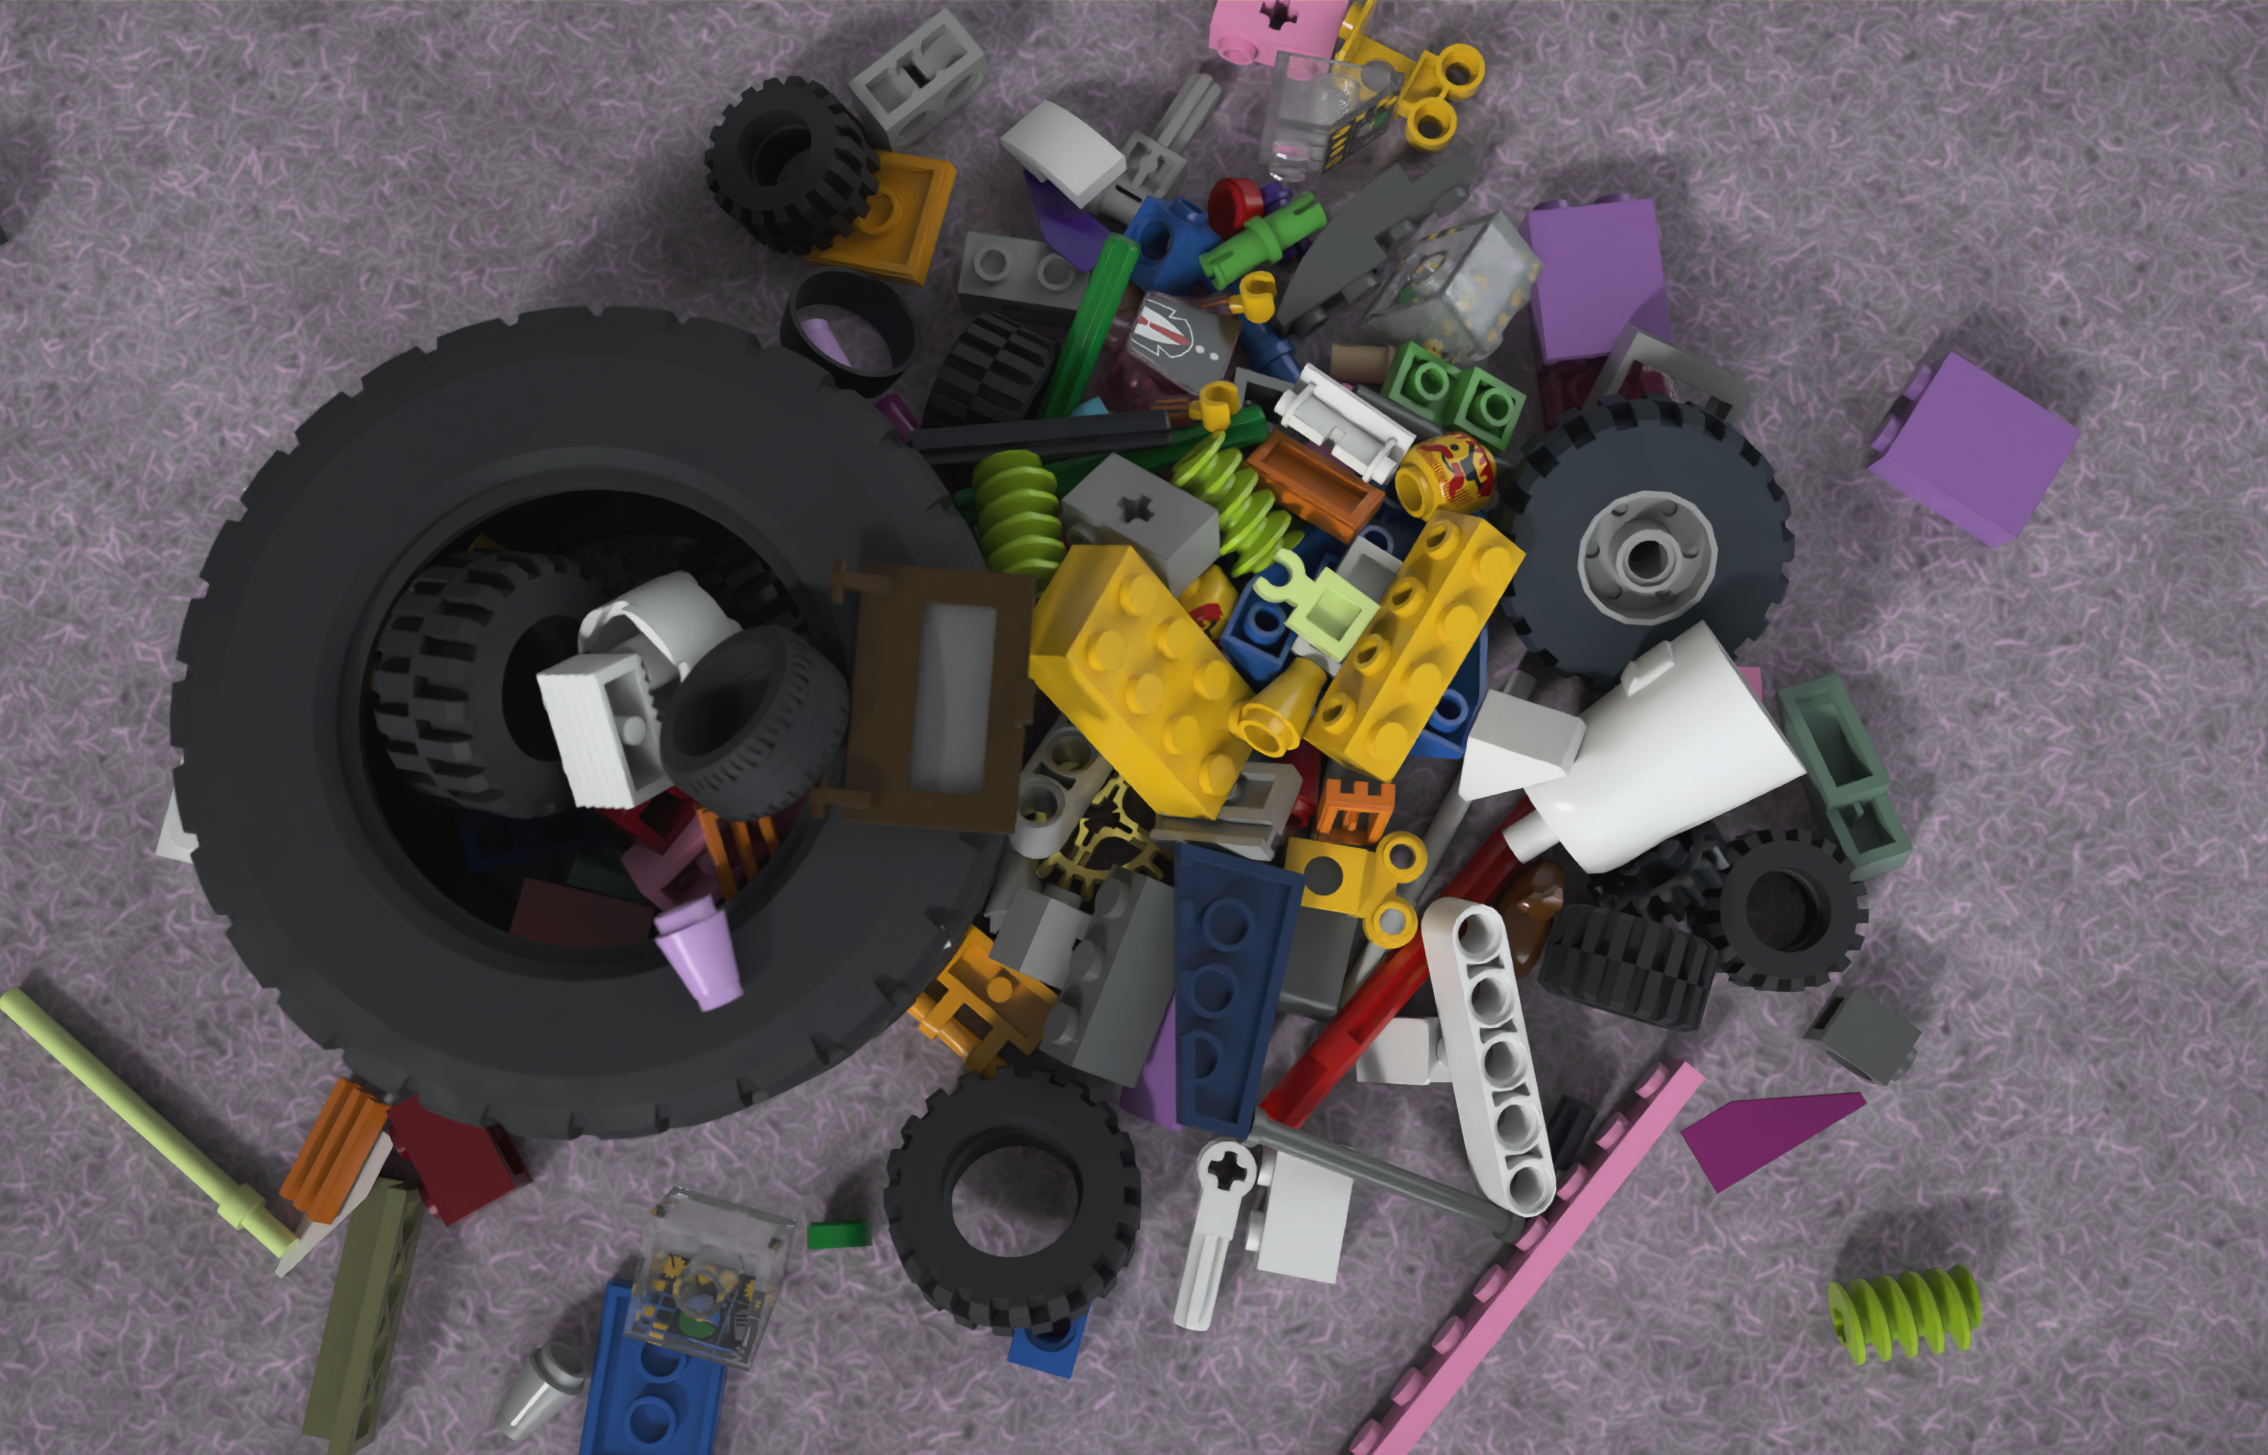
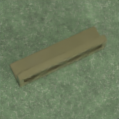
M379 1173L368 1196L351 1213L301 1434L330 1440L327 1455H353L373 1442L426 1208L419 1193V1185L423 1183L421 1181Z

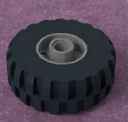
M1643 392L1639 399L1626 400L1620 393L1597 398V407L1580 413L1576 407H1573L1555 417L1559 426L1543 438L1535 432L1520 448L1524 458L1515 470L1506 468L1496 487L1500 495L1499 502L1496 508L1489 510L1487 518L1489 524L1526 553L1499 601L1517 636L1530 652H1537L1541 655L1546 666L1561 677L1568 679L1574 675L1579 676L1586 688L1602 693H1608L1614 689L1615 685L1622 683L1620 677L1629 661H1636L1664 640L1671 642L1701 620H1704L1733 662L1739 659L1734 651L1747 638L1756 642L1769 626L1770 622L1764 615L1771 602L1775 604L1782 603L1789 584V580L1781 572L1783 562L1793 560L1795 552V535L1786 528L1785 520L1792 514L1786 492L1775 482L1773 477L1774 469L1762 453L1728 422L1716 417L1710 410L1689 400L1686 403H1679L1673 401L1666 394Z

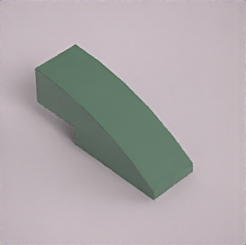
M1837 671L1778 690L1775 694V699L1786 739L1807 771L1806 774L1800 776V780L1821 838H1826L1837 846L1832 854L1835 858L1848 856L1856 866V869L1848 874L1851 882L1862 881L1903 867L1912 853L1913 847L1886 793L1891 781Z

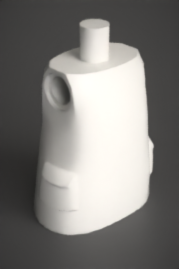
M1701 620L1671 642L1664 640L1636 661H1629L1620 677L1622 683L1577 716L1588 727L1567 777L1523 787L1536 810L1502 831L1509 847L1523 864L1556 843L1561 842L1587 874L1605 873L1623 866L1667 838L1702 824L1807 773L1801 760L1770 713L1704 620Z

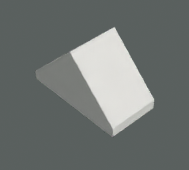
M1489 689L1468 736L1458 794L1467 802L1567 777L1588 726L1579 717Z

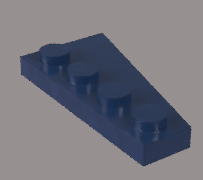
M1182 842L1174 843L1176 1124L1247 1141L1307 875Z

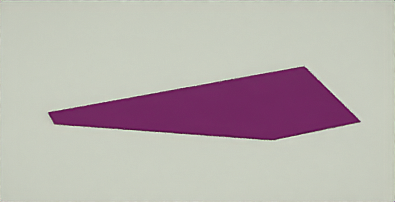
M1860 1092L1731 1101L1680 1133L1718 1194L1867 1103Z

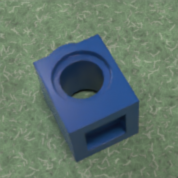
M1147 195L1123 235L1141 245V252L1130 279L1148 296L1184 302L1203 272L1199 256L1204 252L1214 249L1223 241L1217 233L1205 224L1209 217L1208 214L1197 204L1182 196H1176L1174 201H1169ZM1171 237V244H1170L1169 250H1168V252H1167L1168 241H1169V238Z
M1088 1313L1070 1323L1066 1330L1057 1334L1042 1333L1033 1335L1032 1328L1015 1329L1007 1362L1071 1379Z

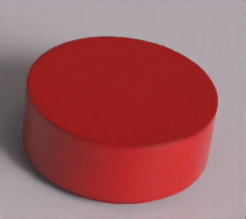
M1223 178L1219 180L1213 187L1208 200L1207 211L1210 226L1223 241H1227L1245 230V221L1255 215L1263 219V199L1256 183L1249 178Z

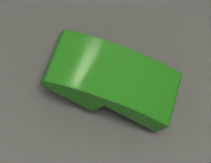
M1412 341L1398 346L1379 393L1381 396L1452 432L1468 434L1480 445L1485 446L1489 451L1498 455L1506 452L1527 397L1477 366L1462 371Z

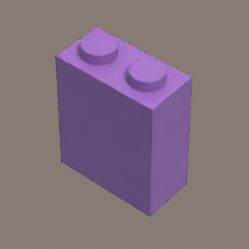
M1615 193L1597 199L1595 204L1571 207V202L1568 200H1551L1540 203L1533 208V211L1527 212L1518 229V238L1536 375L1602 368L1626 322L1673 344L1653 198L1633 200V196L1629 193ZM1635 360L1633 364H1639L1641 362Z
M1952 351L1948 352L1931 366L1922 362L1908 379L1901 392L1909 400L1899 416L1896 417L1890 414L1873 435L1869 446L1875 449L1876 453L1866 469L1995 549L2018 538L2082 434V431Z

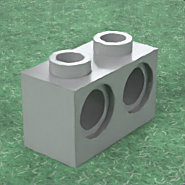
M945 7L849 81L847 86L857 114L889 152L901 153L990 84V77L985 52L950 10Z

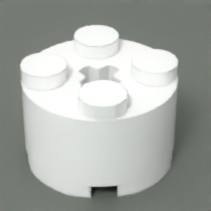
M679 570L669 575L656 577L591 611L585 617L580 627L578 648L579 654H584L588 651L589 654L636 653L643 657L640 667L647 671L644 680L651 684L648 694L655 697L652 707L659 710L656 720L662 723L675 692L692 668L716 645L728 637L743 631V629L736 621L726 617L719 605L706 591L699 587L692 575Z

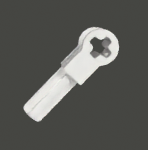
M1220 1136L1209 1140L1201 1148L1197 1157V1172L1201 1186L1172 1316L1173 1322L1177 1325L1195 1331H1206L1211 1326L1230 1240L1232 1241L1241 1199L1252 1189L1257 1177V1165L1248 1147L1237 1143L1235 1138L1229 1136ZM1225 1151L1234 1152L1237 1165L1244 1168L1242 1175H1231L1227 1184H1219L1216 1171L1208 1168L1211 1160L1222 1161Z

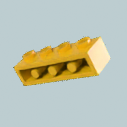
M1435 509L1379 602L1381 607L1357 639L1308 721L1302 738L1343 767L1382 783L1390 784L1526 556V553L1483 518Z

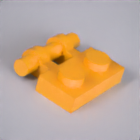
M971 923L964 934L966 939L953 959L937 978L949 989L948 992L937 1003L923 991L907 1012L921 1023L918 1030L931 1041L938 1037L964 1059L965 1062L962 1067L970 1073L977 1070L978 1076L981 1074L988 1080L997 1078V1065H1010L998 1055L1008 1041H1011L1027 1056H1030L1042 1041L1046 1018L1050 1010L1057 1004L1060 996L1042 981L1017 972L988 958L995 941L975 924ZM964 1003L993 1026V1029L983 1041L954 1018Z

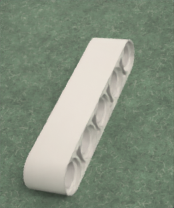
M1443 897L1431 903L1425 911L1421 922V932L1472 1181L1476 1191L1484 1199L1523 1217L1537 1216L1545 1211L1553 1201L1556 1192V1177L1505 924L1501 915L1492 907L1455 897ZM1466 918L1467 932L1460 942L1458 931L1461 923ZM1479 982L1480 993L1478 999L1472 1005L1471 995L1474 987ZM1493 1046L1491 1060L1484 1066L1486 1052ZM1505 1109L1504 1120L1497 1128L1499 1115ZM1518 1171L1516 1182L1510 1189L1512 1177Z

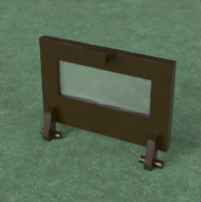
M834 559V568L830 573L829 585L832 588L830 603L845 604L846 590L861 591L844 790L829 788V774H822L814 783V787H811L810 802L813 803L811 818L826 819L827 804L842 805L841 821L847 823L1016 835L1025 724L1032 725L1036 680L1028 679L1036 575L864 562L863 573L848 572L849 560Z

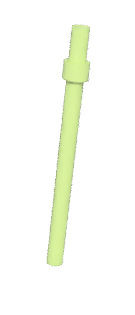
M13 987L0 997V1009L215 1200L220 1205L217 1213L236 1230L245 1227L279 1259L285 1257L296 1246L299 1238L264 1208L267 1200L248 1183H243L242 1185L236 1183L18 987Z

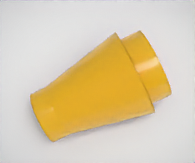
M1295 658L1282 674L1243 706V719L1239 723V731L1244 740L1257 751L1270 757H1281L1287 750L1297 748L1318 695L1327 683V676L1323 669L1307 658Z

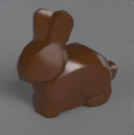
M1540 858L1508 883L1494 906V909L1501 915L1505 924L1516 980L1527 976L1540 958L1554 920V915L1563 906L1566 871L1555 860Z

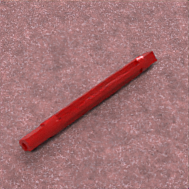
M1527 794L1436 900L1443 897H1455L1490 906L1525 865L1513 853L1502 831L1536 810ZM1424 914L1418 919V926L1414 937L1407 944L1393 949L1260 1102L1258 1107L1266 1111L1269 1119L1299 1129L1430 976L1421 932V922ZM1466 918L1461 923L1458 931L1459 941L1467 932Z

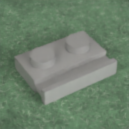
M1246 762L1215 821L1166 815L1165 812H1160L1164 819L1159 829H1152L1149 838L1161 851L1174 852V843L1182 842L1243 859L1271 861L1274 851L1270 846L1274 836L1282 835L1304 779L1293 764Z

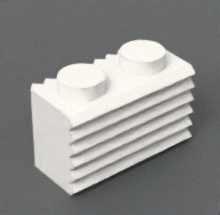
M636 653L578 654L537 673L543 705L548 712L562 757L563 769L568 777L577 807L585 805L586 808L605 806V809L624 807L626 810L636 807L674 786L662 768L659 732L662 723L656 720L659 710L652 707L655 697L648 694L651 684L644 680L647 671L640 667L643 657Z

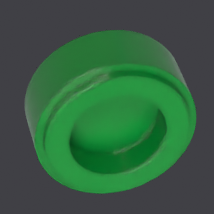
M869 1219L810 1222V1225L807 1226V1249L873 1246L872 1222H869Z

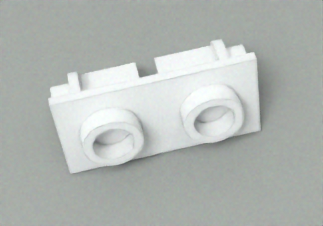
M1309 362L1304 367L1293 390L1288 389L1274 408V412L1283 417L1281 421L1283 426L1286 428L1291 426L1319 446L1324 442L1333 448L1330 454L1363 476L1362 480L1366 483L1373 479L1381 485H1387L1417 437Z

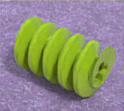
M1220 429L1198 442L1175 463L1171 469L1174 474L1168 483L1183 491L1187 490L1190 495L1218 510L1219 531L1223 535L1220 540L1221 555L1219 557L1234 551L1238 553L1239 558L1229 571L1231 576L1236 578L1251 571L1255 574L1276 563L1273 559L1276 552L1280 548L1291 551L1303 539L1304 533L1301 530H1291L1285 533L1291 522V516L1285 509L1268 513L1274 503L1275 496L1269 489H1260L1252 492L1259 478L1255 470L1248 468L1234 472L1242 459V454L1236 447L1217 452L1226 436V433Z
M1009 450L993 454L981 460L973 468L971 481L976 492L974 505L979 515L977 529L982 538L980 552L988 572L1036 575L1035 598H1039L1043 595L1067 554L1066 547L1059 541L1063 536L1064 528L1060 519L1056 518L1061 509L1059 500L1053 495L1057 489V480L1053 473L1041 469L1043 462L1035 453L1029 450Z
M1961 1264L1951 1267L1948 1273L1940 1268H1929L1923 1272L1922 1278L1916 1272L1904 1271L1897 1276L1896 1281L1891 1276L1881 1274L1874 1277L1870 1285L1861 1278L1850 1279L1846 1283L1845 1288L1834 1281H1830L1827 1285V1302L1832 1326L1840 1344L1847 1348L1853 1363L1856 1365H1863L1866 1361V1344L1873 1345L1878 1358L1882 1362L1890 1361L1892 1358V1341L1898 1340L1907 1358H1916L1918 1355L1919 1337H1924L1931 1353L1934 1355H1941L1944 1352L1945 1334H1950L1959 1351H1968L1971 1347V1331L1977 1329L1982 1321L1979 1289L1970 1271Z

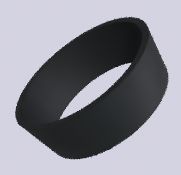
M842 266L818 267L801 275L791 289L780 325V341L783 347L809 359L831 373L836 383L835 387L855 390L865 399L873 398L886 392L916 360L921 345L919 326L904 300L889 286L875 277L859 270ZM827 304L847 309L869 322L885 340L891 353L892 370L882 372L862 371L832 359L809 339L799 323L796 312L806 306Z

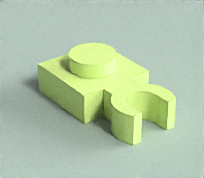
M1280 548L1273 559L1287 569L1289 574L1287 585L1276 587L1260 576L1252 585L1253 589L1266 601L1273 603L1286 601L1294 607L1283 624L1336 663L1341 662L1381 606L1327 566L1322 569L1314 581L1305 575V567L1302 560L1294 552Z

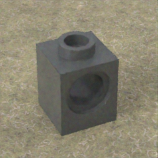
M1837 986L1802 1039L1864 1082L1887 1086L1890 1080L1897 1081L1904 1076L1913 1064L1917 1055V1050L1913 1046L1922 1032L1858 987Z

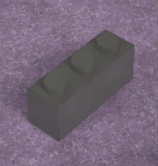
M1113 864L1107 880L1100 886L1097 892L1095 910L1083 940L1075 948L1071 956L1070 972L1057 1004L1050 1010L1046 1018L1044 1036L1038 1049L1071 1067L1134 1089L1175 988L1174 887Z

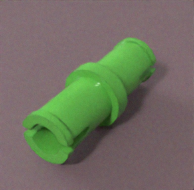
M1305 190L1300 193L1299 197L1263 219L1255 215L1245 221V230L1209 252L1202 253L1199 256V261L1208 279L1214 275L1216 277L1212 280V285L1218 291H1222L1227 285L1259 265L1265 263L1268 266H1272L1282 259V251L1316 230L1326 227L1327 219L1320 203L1318 202L1312 207L1310 206V203L1315 201V196Z

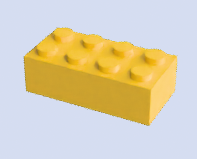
M1072 545L1034 608L1029 677L1032 680H1036V685L1157 814L1165 812V815L1215 821L1254 749L1240 734L1239 723L1243 719V706L1254 698L1256 694L1131 545Z

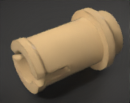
M1389 341V347L1332 342L1330 377L1337 382L1383 384L1398 347H1395L1396 343Z

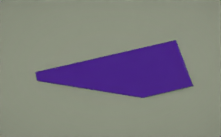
M1028 169L1023 170L1045 242L1081 273L1094 269L1104 242L1112 232L1083 208L1080 209L1049 180L1046 179L1041 183Z

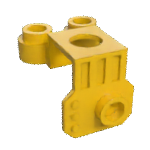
M1367 0L1365 5L1354 1L1338 33V37L1346 41L1334 58L1330 79L1333 81L1331 88L1371 108L1376 105L1375 110L1380 108L1378 107L1379 102L1387 98V102L1384 104H1386L1385 108H1387L1391 94L1399 90L1398 95H1396L1397 98L1391 118L1397 120L1399 115L1407 118L1404 132L1410 146L1425 154H1434L1442 151L1450 144L1457 128L1456 112L1445 101V98L1453 101H1462L1470 98L1477 92L1485 74V62L1482 55L1474 47L1459 43L1446 47L1439 56L1424 49L1417 63L1365 36L1368 23L1378 0ZM1382 60L1393 67L1396 73V83L1391 90L1386 93L1375 94L1364 88L1360 80V72L1368 62ZM1451 70H1459L1465 74L1467 82L1463 85H1454L1448 81L1446 73ZM1425 122L1432 123L1438 128L1440 135L1432 139L1425 138L1420 134L1418 126Z
M1286 829L1284 836L1280 840L1279 848H1282L1279 867L1277 868L1304 874V869L1309 861L1316 857L1325 856L1335 860L1341 867L1343 874L1340 887L1330 895H1317L1310 891L1305 884L1300 906L1346 913L1349 917L1363 919V930L1366 937L1375 946L1383 949L1402 947L1414 937L1418 926L1415 909L1408 901L1395 895L1397 885L1407 884L1417 879L1426 868L1427 850L1420 838L1407 831H1395L1383 837L1375 846L1373 852H1368L1367 849L1293 837L1294 829ZM1395 845L1407 846L1412 851L1413 862L1409 868L1399 869L1391 863L1390 851ZM1393 909L1401 914L1403 927L1399 933L1395 935L1388 934L1381 928L1380 917L1385 910Z

